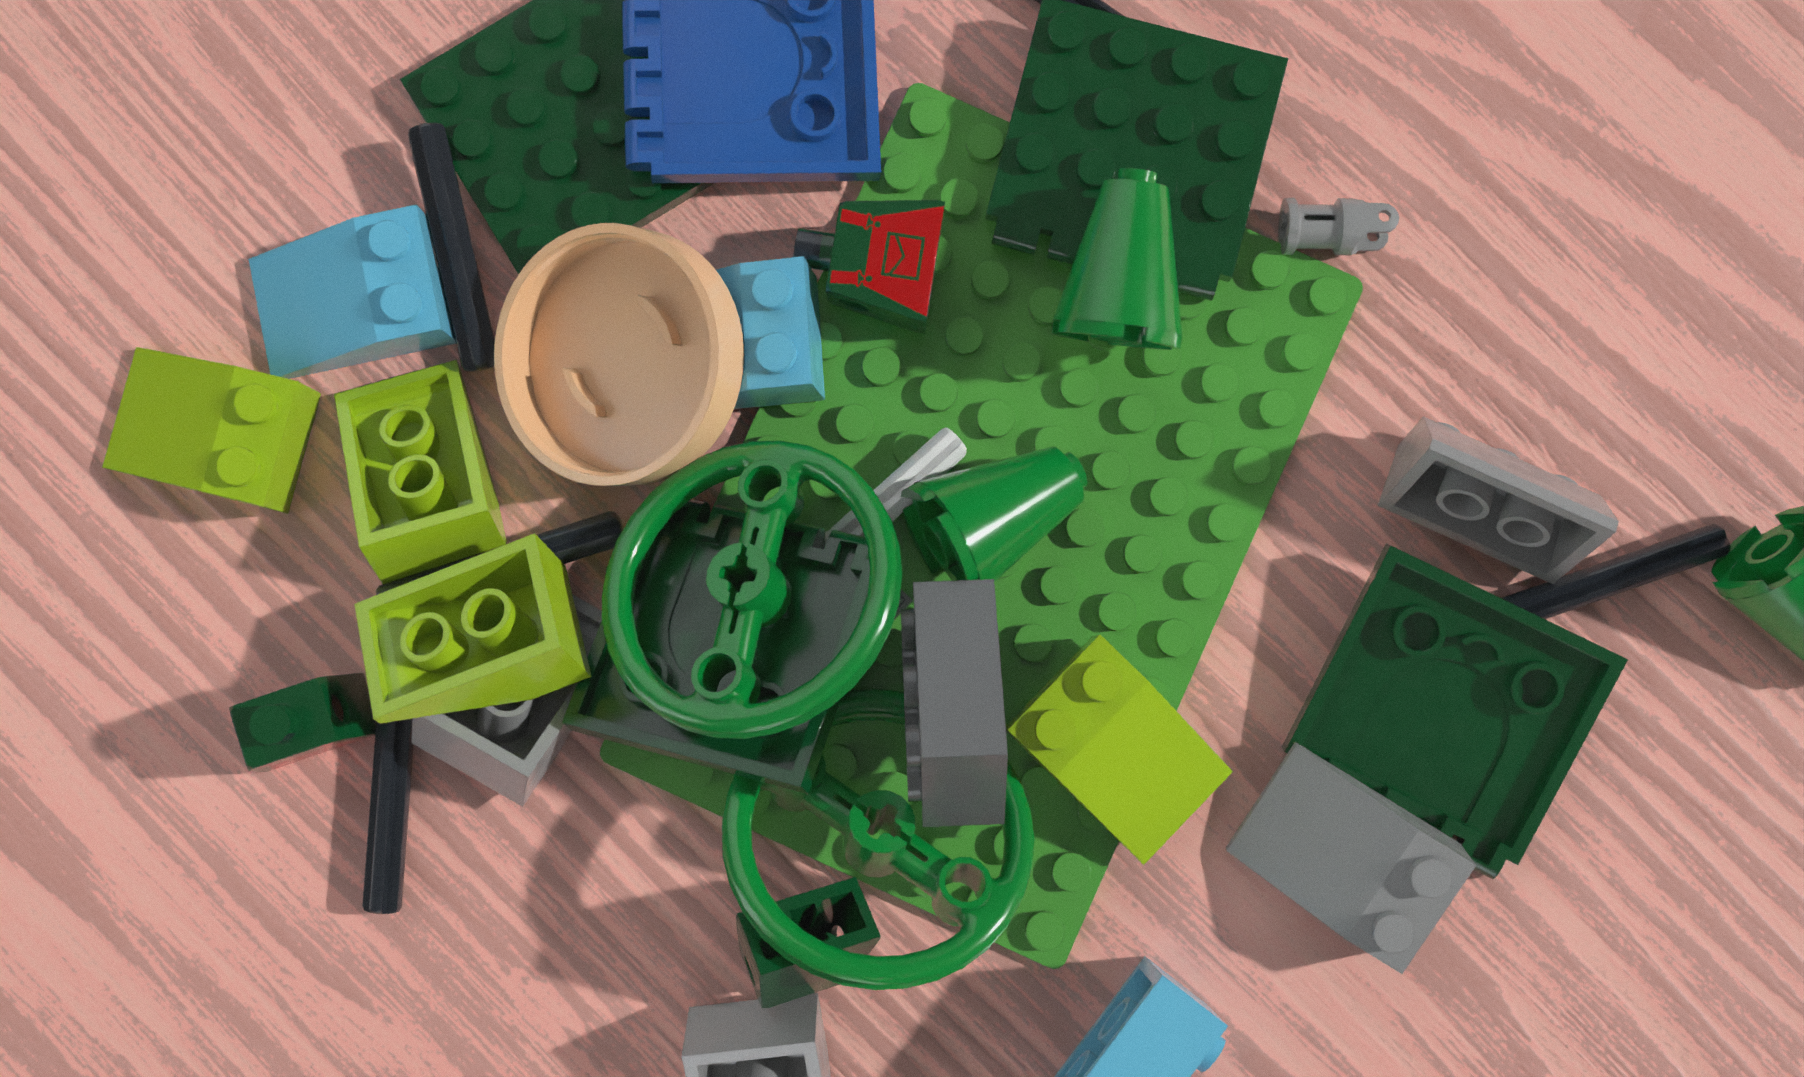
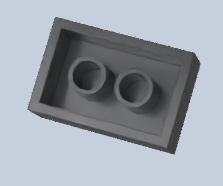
M994 579L913 582L914 609H901L908 802L922 801L923 827L1004 824L1008 751Z

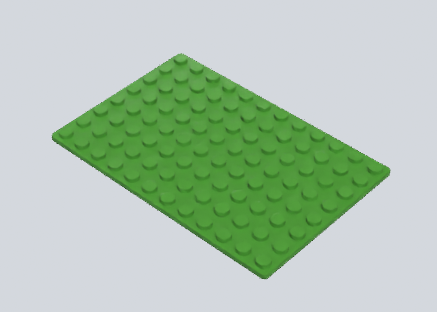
M915 83L908 88L880 148L879 181H865L856 201H945L925 334L913 332L828 302L826 295L829 271H823L817 284L825 400L760 406L743 443L781 440L809 445L829 453L847 464L873 490L943 428L952 430L967 448L965 457L946 474L1051 446L1057 447L1064 454L1067 452L1072 453L1080 461L1087 476V486L1083 488V503L994 582L1005 726L1092 636L1099 634L1136 668L1177 711L1362 294L1363 285L1357 277L1295 250L1293 255H1283L1281 243L1245 228L1233 277L1229 282L1218 281L1212 301L1178 292L1182 327L1181 349L1159 350L1108 345V342L1090 339V335L1088 336V342L1051 334L1053 317L1073 265L1046 258L1052 236L1041 233L1034 255L991 244L997 222L985 219L1010 122L923 83ZM740 476L724 482L713 508L716 505H722L746 511L747 505L742 501L738 492ZM807 480L800 487L804 494V508L801 515L795 521L823 527L826 533L851 509L837 494L824 485L813 480ZM780 487L770 490L763 501L772 498ZM902 512L892 523L900 545L902 565L901 590L913 600L906 609H914L913 582L952 580L943 568L933 574L931 573L911 537ZM901 614L894 620L890 634L876 660L851 690L885 689L904 692ZM856 721L831 727L822 752L826 762L827 773L860 796L874 790H887L902 796L908 802L905 724L886 721ZM1006 731L1008 760L1022 783L1031 810L1035 841L1032 871L1024 897L1008 927L994 943L1048 968L1058 969L1065 964L1119 841ZM604 739L600 748V756L605 763L723 817L727 792L735 774ZM764 790L759 793L754 807L752 831L936 915L932 907V897L897 872L883 877H868L855 871L847 862L843 852L844 835L809 810L801 812L788 811L780 807L773 800L770 791ZM922 801L908 802L915 815L914 833L951 859L971 857L980 861L988 869L991 878L999 877L1004 848L1002 824L923 827ZM880 829L876 834L869 835L878 839L881 834L888 832ZM953 882L946 885L948 893L961 902L977 900L975 892L966 884Z

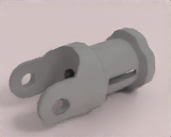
M1284 198L1280 207L1278 241L1281 243L1283 255H1293L1296 249H1332L1335 255L1347 256L1356 254L1357 251H1378L1388 242V232L1394 230L1398 225L1399 214L1390 204L1367 203L1353 198H1338L1334 205L1298 204L1295 198ZM1379 214H1387L1389 220L1385 222L1380 220ZM1367 234H1376L1378 240L1370 241L1367 238Z

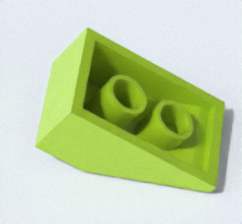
M136 347L102 468L288 514L321 393L298 381L263 372Z
M457 359L334 394L358 545L382 584L507 544L497 495Z
M535 533L354 604L373 719L378 723L532 700L592 677L566 566Z
M1100 634L1092 636L1006 725V731L1143 865L1233 772L1154 686Z

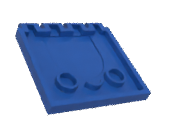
M625 0L622 2L623 53L631 57H648V59H629L623 63L624 112L633 117H650V120H630L625 123V162L627 169L632 171H651L652 183L879 181L881 157L874 0Z

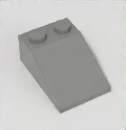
M573 595L585 651L588 657L602 621V611ZM577 682L532 700L413 718L411 743L523 807L572 731L562 723Z
M1296 742L1226 846L1227 852L1344 939L1403 974L1476 867L1474 861L1459 842Z
M813 993L771 1008H761L758 999L689 1007L681 1056L686 1077H831L818 993Z

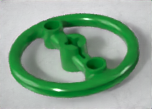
M781 440L751 441L723 447L697 458L666 478L649 493L635 510L618 537L606 568L602 591V626L608 652L620 677L640 701L663 719L689 732L714 738L748 739L779 733L805 723L833 706L858 683L876 660L890 634L899 606L902 582L900 545L892 520L874 490L854 469L835 456L809 445ZM740 476L738 492L742 501L747 505L739 542L721 549L712 558L706 576V584L710 594L723 606L713 648L703 652L693 665L691 681L695 691L692 695L686 696L674 690L658 676L648 663L640 647L634 623V595L637 577L647 551L659 531L673 514L692 498L708 488ZM813 480L837 494L852 510L862 527L868 546L870 565L867 597L860 619L851 636L825 668L811 680L793 691L766 702L756 703L761 693V681L758 673L752 668L760 630L777 622L786 613L791 602L792 588L790 583L776 566L784 528L801 515L804 508V494L800 487L804 481ZM780 487L772 498L763 501L770 490ZM736 671L733 682L726 689L717 692L720 680L726 674Z
M885 689L850 690L841 698L832 726L856 721H886L905 724L904 692ZM823 754L821 755L808 794L734 775L727 792L722 819V854L729 885L743 914L761 938L786 960L814 976L843 986L870 990L906 989L935 982L963 969L986 952L1008 927L1024 897L1032 871L1035 839L1031 810L1022 783L1009 760H1007L1004 824H1002L1004 839L1003 859L999 877L991 878L988 869L980 861L971 857L951 859L914 833V812L911 805L902 796L887 790H874L860 796L827 773ZM764 790L770 791L773 800L780 807L788 811L801 812L809 810L844 835L843 852L847 862L855 871L868 877H883L897 872L930 895L935 914L942 922L960 927V931L950 939L925 950L904 955L873 956L849 952L826 944L801 929L780 909L768 893L758 872L752 849L751 825L759 793ZM880 829L888 832L881 834L878 839L869 835L876 834ZM953 882L966 884L975 892L977 900L961 902L948 893L946 885Z

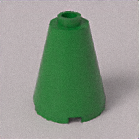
M1137 168L1118 169L1117 179H1106L1103 181L1054 314L1051 334L1087 342L1090 335V339L1108 342V345L1159 350L1181 349L1182 327L1170 195L1167 186L1156 183L1158 175L1156 172Z
M1051 446L917 481L901 491V497L913 500L912 505L902 510L911 537L932 574L943 568L952 581L994 579L995 582L1083 503V488L1087 486V476L1075 455L1070 452L1064 454L1057 447Z
M1804 506L1776 514L1775 516L1781 525L1772 528L1764 534H1761L1756 526L1742 533L1731 543L1730 553L1714 562L1711 573L1717 580V582L1712 583L1721 596L1804 661Z

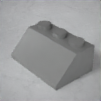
M1424 416L1398 445L1378 503L1379 507L1552 584L1557 582L1616 533L1619 523L1601 495L1579 486L1574 480L1563 475L1547 472L1520 460L1514 453L1508 450L1491 447L1460 433L1452 425L1435 422Z

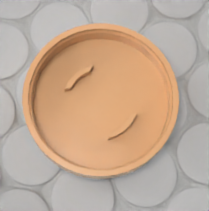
M598 223L573 229L558 236L539 250L523 267L506 296L497 324L494 344V367L498 394L507 419L519 440L539 462L555 473L579 483L599 486H635L663 481L675 471L703 456L713 446L723 432L736 405L744 369V344L740 318L734 300L721 276L709 261L694 248L677 238L657 231L618 223Z

